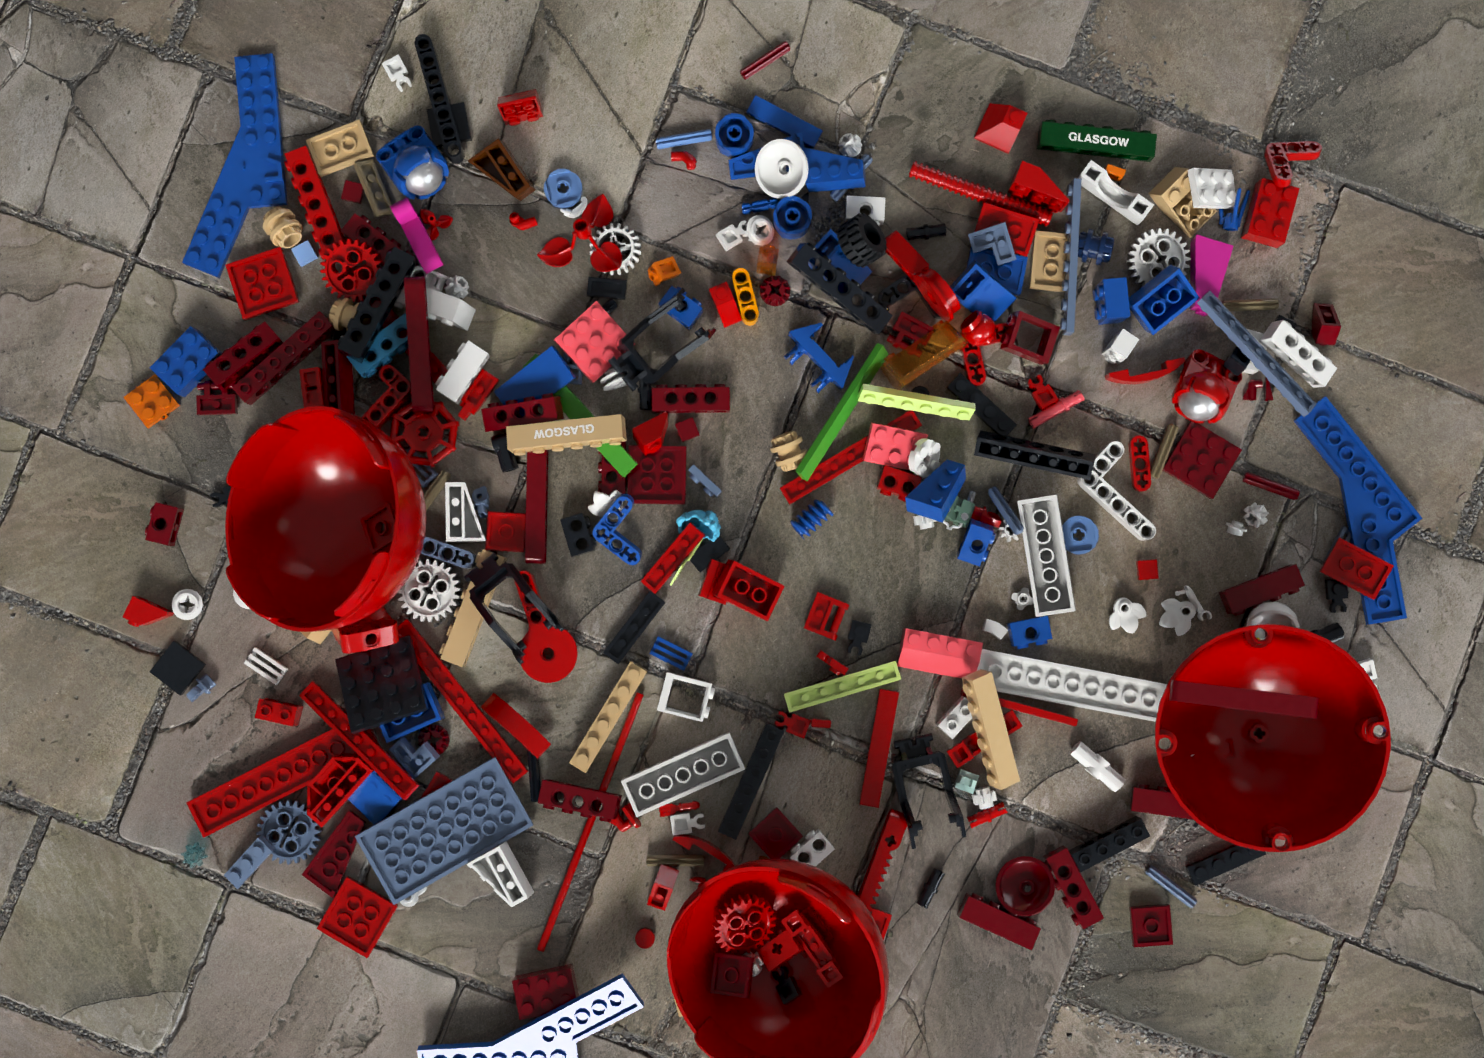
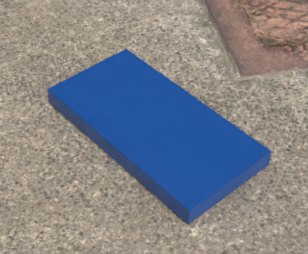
M551 346L496 389L494 393L503 405H506L505 401L517 399V403L524 402L523 398L535 396V400L542 399L541 395L549 393L554 395L575 379L576 376L555 346ZM521 407L520 414L524 417L525 410Z

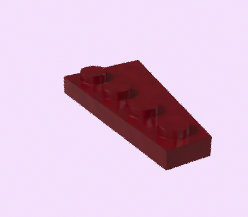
M348 811L302 873V876L334 898L358 843L355 835L363 831L366 821L353 811Z

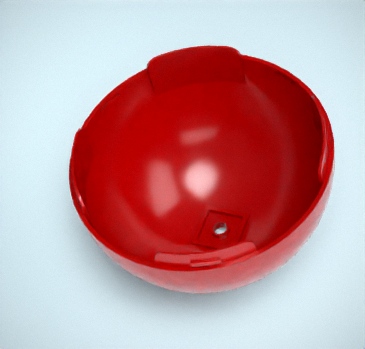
M326 406L306 407L290 412L275 422L265 424L257 429L245 442L233 460L226 477L227 484L231 486L225 522L226 546L230 565L226 568V575L239 598L257 615L287 630L297 632L332 630L353 624L370 616L387 604L407 582L419 560L426 532L425 499L420 481L411 462L397 443L377 426L353 413ZM382 524H384L385 527L383 532H381L380 530Z
M761 859L735 865L716 874L697 888L682 905L671 928L667 947V969L672 993L684 1020L694 1033L695 1042L710 1058H860L873 1041L883 1019L888 997L889 968L887 952L880 930L865 904L845 883L830 873L810 864L788 859ZM746 894H749L750 898L754 894H756L758 899L762 896L765 901L769 902L776 917L774 920L776 926L771 927L774 933L768 934L769 938L774 939L777 937L776 932L784 928L781 920L797 909L824 939L836 958L844 977L827 988L816 972L818 968L806 951L803 950L782 965L788 968V977L794 976L802 993L801 996L788 1005H783L775 988L779 982L772 976L773 971H778L781 976L780 967L769 972L765 964L761 965V972L752 977L750 999L710 993L715 952L732 954L731 950L726 952L724 948H720L712 932L714 929L712 923L716 922L714 916L720 915L718 909H725L724 903L731 904V898L737 901L738 895H741L742 899L745 898ZM760 944L757 945V950L762 947ZM754 948L750 949L753 954L757 952Z

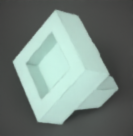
M959 769L954 788L973 794L979 775Z

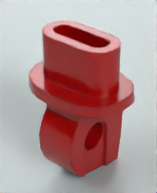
M985 506L983 508L974 507L972 519L994 527H1000L1002 521L998 514L987 511Z

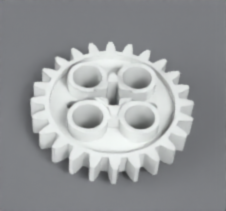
M1158 228L1155 232L1151 229L1148 230V234L1146 232L1142 233V239L1136 238L1137 244H1131L1134 251L1128 252L1132 259L1127 260V262L1132 263L1128 270H1134L1131 277H1138L1135 283L1143 282V287L1154 278L1152 270L1155 268L1160 273L1169 266L1168 261L1170 258L1174 260L1175 267L1180 268L1184 276L1187 275L1184 269L1190 268V266L1185 264V262L1191 260V258L1186 257L1185 254L1190 252V250H1184L1187 243H1180L1182 237L1175 238L1176 232L1169 234V229H1164L1162 232L1161 228ZM1160 242L1165 244L1164 251L1159 249ZM1144 252H1147L1149 255L1147 262L1142 257ZM1158 257H1161V260L1157 263L1156 260Z
M427 559L424 565L423 561L419 560V566H415L402 590H399L398 593L403 596L398 601L405 602L401 606L402 608H409L406 614L414 612L413 619H417L420 615L421 622H424L426 617L428 622H432L433 617L436 621H440V615L446 618V611L453 613L454 611L451 606H458L454 600L461 598L459 595H456V592L462 590L461 588H456L460 581L454 580L457 573L450 574L451 567L444 569L446 563L442 562L438 566V560H434L433 564H431L430 559ZM425 572L430 576L429 581L426 583L421 580V576ZM438 575V579L434 582L435 576ZM442 581L447 584L444 592L438 589V585ZM426 587H431L433 594L427 595ZM416 589L420 591V598L418 600H414L412 597V592ZM426 597L425 602H424V605L421 606V605H420L421 602H422V601L424 600V598ZM433 598L438 602L435 609H431L429 606V601Z

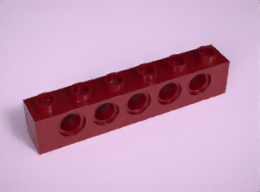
M319 311L235 384L232 389L245 403L252 405L319 347L321 342L327 340L335 330L334 325L330 323L329 318Z

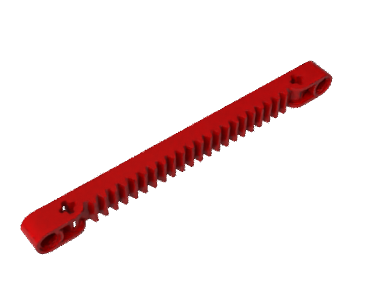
M890 809L858 893V897L870 912H873L870 904H876L873 897L879 896L876 889L882 888L878 882H884L881 874H887L884 867L890 866L887 859L893 858L889 852L899 847L907 827L903 813L894 809ZM892 835L894 842L890 841L888 844L886 837L890 838Z

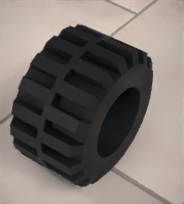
M859 213L839 226L837 230L839 245L845 256L856 266L864 268L886 254L887 243L879 225L870 216Z

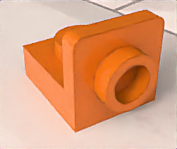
M673 256L654 262L648 269L649 278L655 286H659L663 281L681 274Z

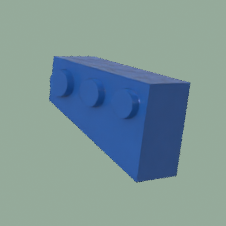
M804 147L808 161L806 186L809 193L866 187L863 160Z
M948 459L943 462L905 497L907 511L943 523L966 480L965 465Z

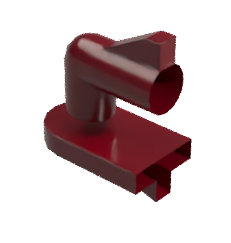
M1265 376L1264 401L1274 400L1270 382ZM1262 379L1249 380L1248 389L1243 396V400H1256L1257 388H1263Z

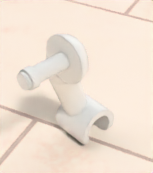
M1185 585V590L1175 592L1176 596L1186 593L1189 601L1194 604L1200 621H1203L1202 615L1204 613L1207 614L1209 620L1212 618V614L1203 609L1189 586Z

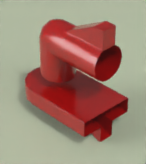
M630 803L622 808L628 818L626 821H623L618 814L617 819H611V822H609L615 825L621 832L627 831L632 826L635 828L641 826V822L636 817Z

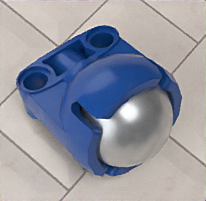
M419 125L401 133L376 153L378 162L399 192L409 199H415V197L427 199L435 195L445 185V176L449 175L446 159L424 128Z

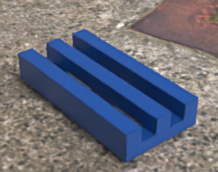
M658 636L649 654L684 671L693 653ZM659 642L686 654L687 658L685 659L659 646ZM658 649L684 662L683 666L656 653L655 650Z

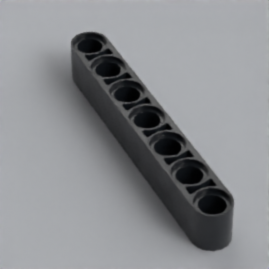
M420 34L415 38V48L444 151L449 161L458 164L464 160L465 152L437 53L431 38L426 34ZM429 44L426 48H421L422 45ZM428 62H434L431 66H426ZM439 79L437 83H431L432 80ZM438 97H444L443 100L438 102L436 101ZM449 114L446 119H441L442 115ZM448 132H454L451 137H445ZM453 150H459L456 155H451Z

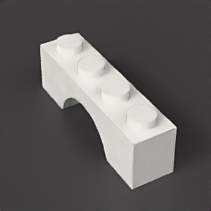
M1092 160L1078 177V179H1082V187L1137 226L1154 206V204L1140 194L1131 193L1119 187L1111 180L1107 171Z

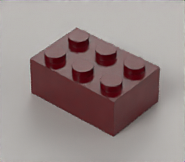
M573 963L516 975L512 980L520 1020L542 1016L579 996Z

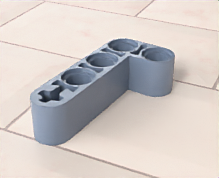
M425 536L421 554L462 568L470 569L476 565V555L474 553ZM429 542L434 544L432 552L426 550V545ZM447 548H451L453 551V555L449 559L444 556ZM458 555L468 556L471 559L470 563L465 564V561L457 559Z

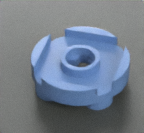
M557 169L549 174L544 183V193L547 200L554 207L569 208L581 200L583 186L578 175L568 169ZM561 184H564L565 187H569V189L566 190V193L558 191V189L561 188Z
M1073 516L1063 524L1067 551L1080 555L1086 554L1096 547L1099 541V530L1093 520L1085 516ZM1078 529L1085 534L1081 541H1078V538H1074V534L1077 533Z

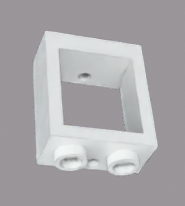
M667 672L657 711L703 722L704 718L708 719L710 707H707L708 699H713L715 688H712V683ZM673 679L706 687L699 715L667 707Z

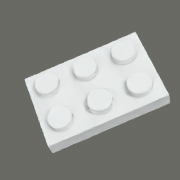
M1191 168L1187 170L1193 208L1234 209L1236 192L1232 170Z

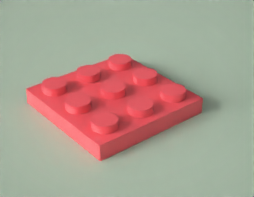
M595 301L564 329L554 341L584 375L594 383L611 367L608 360L613 356L617 359L622 354L617 347L619 346V340L626 333L604 308Z

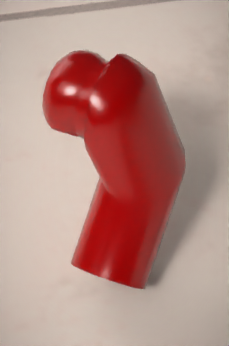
M516 212L509 215V222L519 230L538 226L535 216L524 219Z

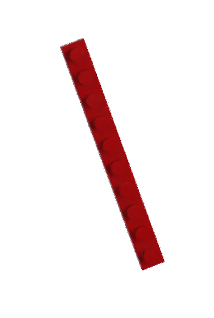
M406 619L398 626L399 638L408 635L412 637L418 665L492 758L496 756L509 780L515 783L529 770L412 622Z

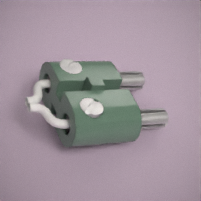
M970 491L967 500H961L958 496L956 497L943 521L947 526L946 529L952 530V528L968 527L974 507L976 506L973 503L976 492ZM950 520L955 525L949 527V524L946 521Z

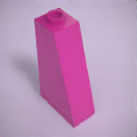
M1195 235L1190 242V284L1200 299L1208 291H1211L1218 298L1233 245L1201 235ZM1200 299L1190 306V309L1194 310L1196 314L1201 316L1208 315L1197 304Z

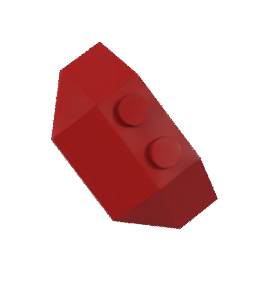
M333 756L307 785V815L322 828L348 801L372 773L373 769L360 757Z

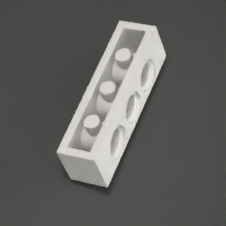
M1285 320L1272 322L1260 339L1264 345L1313 388L1325 387L1337 370V367L1332 364L1329 358L1323 356L1316 346L1307 342L1305 337L1301 333L1296 332L1292 325Z

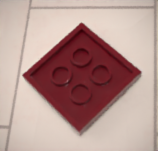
M1190 421L1167 459L1162 471L1212 500L1242 449L1202 425Z
M628 445V453L638 463L628 473L627 494L633 497L634 504L686 505L687 447L662 446L655 453L644 455L639 446Z

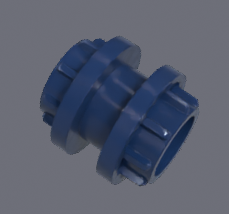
M1089 229L1088 232H1080L1078 257L1082 258L1081 262L1086 263L1088 258L1096 259V265L1101 266L1102 262H1110L1115 239L1109 237L1108 232L1103 231L1102 237L1093 235L1094 229Z

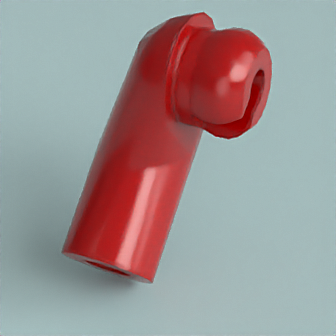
M671 152V161H683L686 163L688 170L696 168L697 160L689 152Z

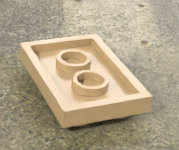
M360 119L306 140L320 177L352 166L355 162L375 157Z
M1045 231L1035 232L1029 289L1065 292L1062 291V281L1065 280L1066 273L1063 272V262L1066 260L1064 243L1067 241V234Z

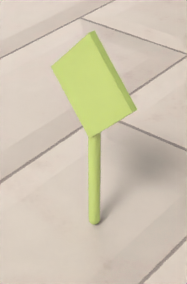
M702 540L682 563L670 583L671 586L680 575L687 561H690Z

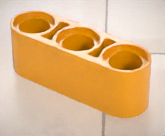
M738 268L732 274V283L741 319L745 325L752 326L758 321L759 311L749 273L744 268ZM742 274L746 277V280L744 282H737L736 276ZM748 293L751 298L748 301H743L740 295ZM752 311L756 316L754 319L749 320L745 317V313Z

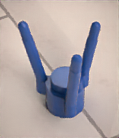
M1241 188L1237 190L1233 213H1226V217H1224L1223 209H1219V225H1223V230L1238 231L1249 199L1250 190L1246 192L1239 214L1237 212Z

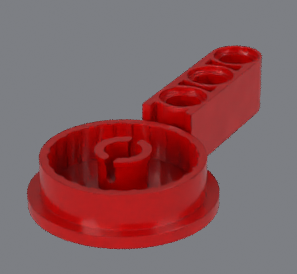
M893 231L885 238L887 243L886 253L916 284L931 308L943 320L947 322L954 319L953 314L961 308L955 293L935 270L929 269V263L898 231Z
M527 570L519 571L521 574L528 575L529 586L541 599L533 574ZM515 582L529 623V630L522 639L527 648L524 650L526 655L522 657L524 663L521 666L525 673L536 681L544 683L557 682L565 678L576 664L578 656L576 642L566 629L562 632L554 627L548 629L543 623L546 618L542 613L541 620L534 621L532 613L539 610L533 603L527 602L525 594ZM545 648L553 649L554 656L552 658H547L544 655Z

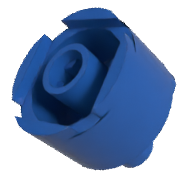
M731 113L724 116L717 123L715 140L720 153L735 158L750 151L754 140V129L745 116ZM734 133L737 134L736 138H732Z
M797 196L781 199L773 212V225L776 232L782 238L791 240L801 238L808 232L812 220V210L809 204ZM790 215H793V217L795 218L794 221L789 219Z

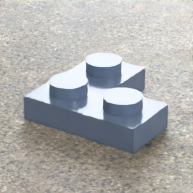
M1005 222L968 234L973 253L992 248L998 266L1017 260Z
M405 737L399 739L389 749L413 779L418 777L440 757L428 741L415 750Z

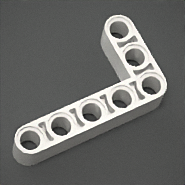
M1113 441L1105 445L1096 455L1091 483H1085L1082 478H1077V483L1137 539L1142 541L1152 539L1156 534L1155 526L1102 478L1124 454L1122 443ZM1111 446L1116 447V456L1110 453ZM1098 460L1103 461L1105 465L1103 470L1098 469L1096 465ZM1099 487L1105 489V497H1101L1098 494ZM1114 500L1120 503L1119 510L1113 508L1112 503ZM1129 513L1135 518L1133 523L1127 521ZM1143 526L1147 527L1149 530V534L1147 537L1143 536L1141 533V529Z

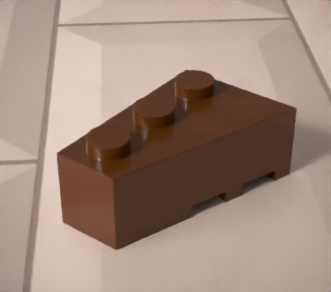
M499 138L468 160L469 163L520 201L536 190L506 144Z

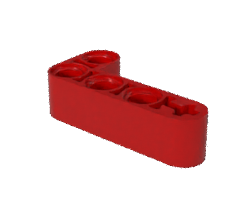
M385 365L379 371L380 378L389 388L361 417L373 423L379 429L412 396L411 382L391 365ZM391 370L394 371L393 378L386 379V373ZM405 383L408 384L407 391L401 393L400 386ZM393 397L395 402L392 406L388 407L386 404L387 400ZM380 411L381 418L374 421L373 415Z

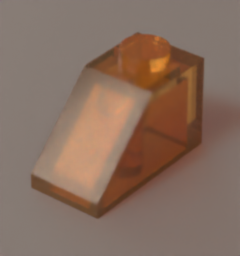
M764 245V247L759 248L756 273L776 275L779 249H775L773 245Z

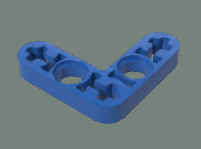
M621 494L596 524L592 534L599 543L625 563L636 565L642 557L641 550L615 530L634 505L631 495ZM627 500V505L620 511L618 508L622 501ZM615 513L618 516V521L611 522L608 515ZM602 528L605 529V534H598L599 530H601ZM610 534H612L613 536L610 538L608 542L607 538L610 536ZM615 539L620 540L622 547L615 548L612 541ZM627 546L628 548L625 551V553H622L624 548ZM633 552L636 553V556L632 559L629 557Z

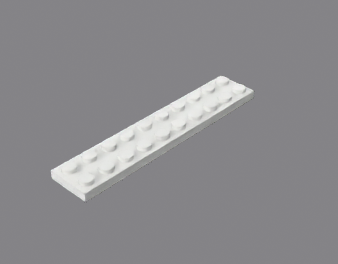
M982 649L977 671L982 669L992 672L997 692L1154 722L1156 721L1160 699L1167 684L985 649Z

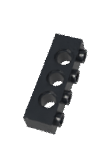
M1134 816L1069 850V853L1079 872H1083L1150 837V834L1142 819Z

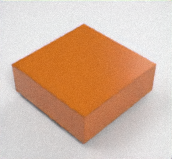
M1107 164L1104 168L1108 176L1118 182L1124 177L1126 172L1125 169Z

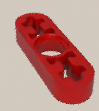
M1138 435L1131 438L1128 444L1131 482L1134 490L1143 492L1151 486L1148 441L1144 436ZM1137 439L1139 440V443L1143 444V446L1139 448L1140 453L1144 452V455L1134 456V453H1138V447L1134 446V443L1137 442ZM1137 458L1144 460L1145 466L1143 469H1138L1135 466ZM1145 471L1146 474L1142 475V481H1146V484L1141 488V485H1137V481L1140 480V474L1136 475V472L1141 473Z

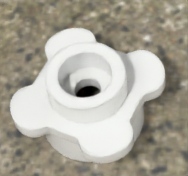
M1226 522V525H1228L1227 532L1230 534L1242 536L1243 532H1247V529H1245L1244 524L1241 522Z
M1022 588L1020 592L1011 595V599L1014 600L1018 610H1023L1027 605L1034 604L1033 598L1029 595L1028 588Z

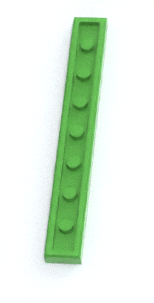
M877 343L797 467L796 472L803 480H809L857 405L858 393L862 385L871 383L889 355L882 344Z
M535 354V355L523 366V368H524L525 366H527L529 363H531L534 359H536L539 355H538V354ZM567 385L553 395L554 397H561L563 412L570 420L595 417ZM605 443L601 447H596L622 477H625L638 464L621 444L609 445V443Z

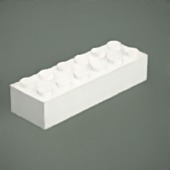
M1050 495L1017 501L1020 521L1024 527L1022 534L1036 617L1076 611L1058 496Z
M727 732L627 776L621 780V783L636 817H639L743 771L745 766L730 732Z

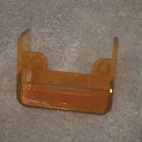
M940 320L932 326L934 328L932 331L896 355L894 352L884 359L886 362L882 365L881 370L894 389L903 390L906 385L955 352H961L967 345L965 338L948 321L943 322Z

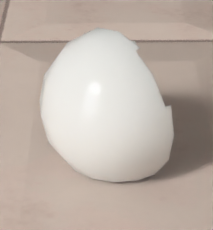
M1266 602L1258 605L1250 613L1246 625L1274 624L1294 628L1300 627L1296 614L1288 606L1279 602ZM1258 628L1255 631V637L1260 638V640L1264 639L1265 631Z

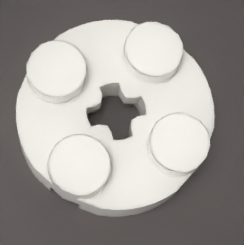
M922 438L914 444L917 447L914 451L911 450L908 465L910 471L914 472V475L926 478L940 466L941 446L938 442Z

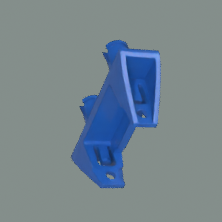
M822 323L789 331L788 336L795 342L796 346L784 355L786 360L794 355L789 364L793 365L796 360L805 354L822 370V374L810 384L813 388L821 383L816 389L817 393L829 382H833L842 390L854 358L852 355L846 362L840 364L838 368L826 352L811 339L823 326Z

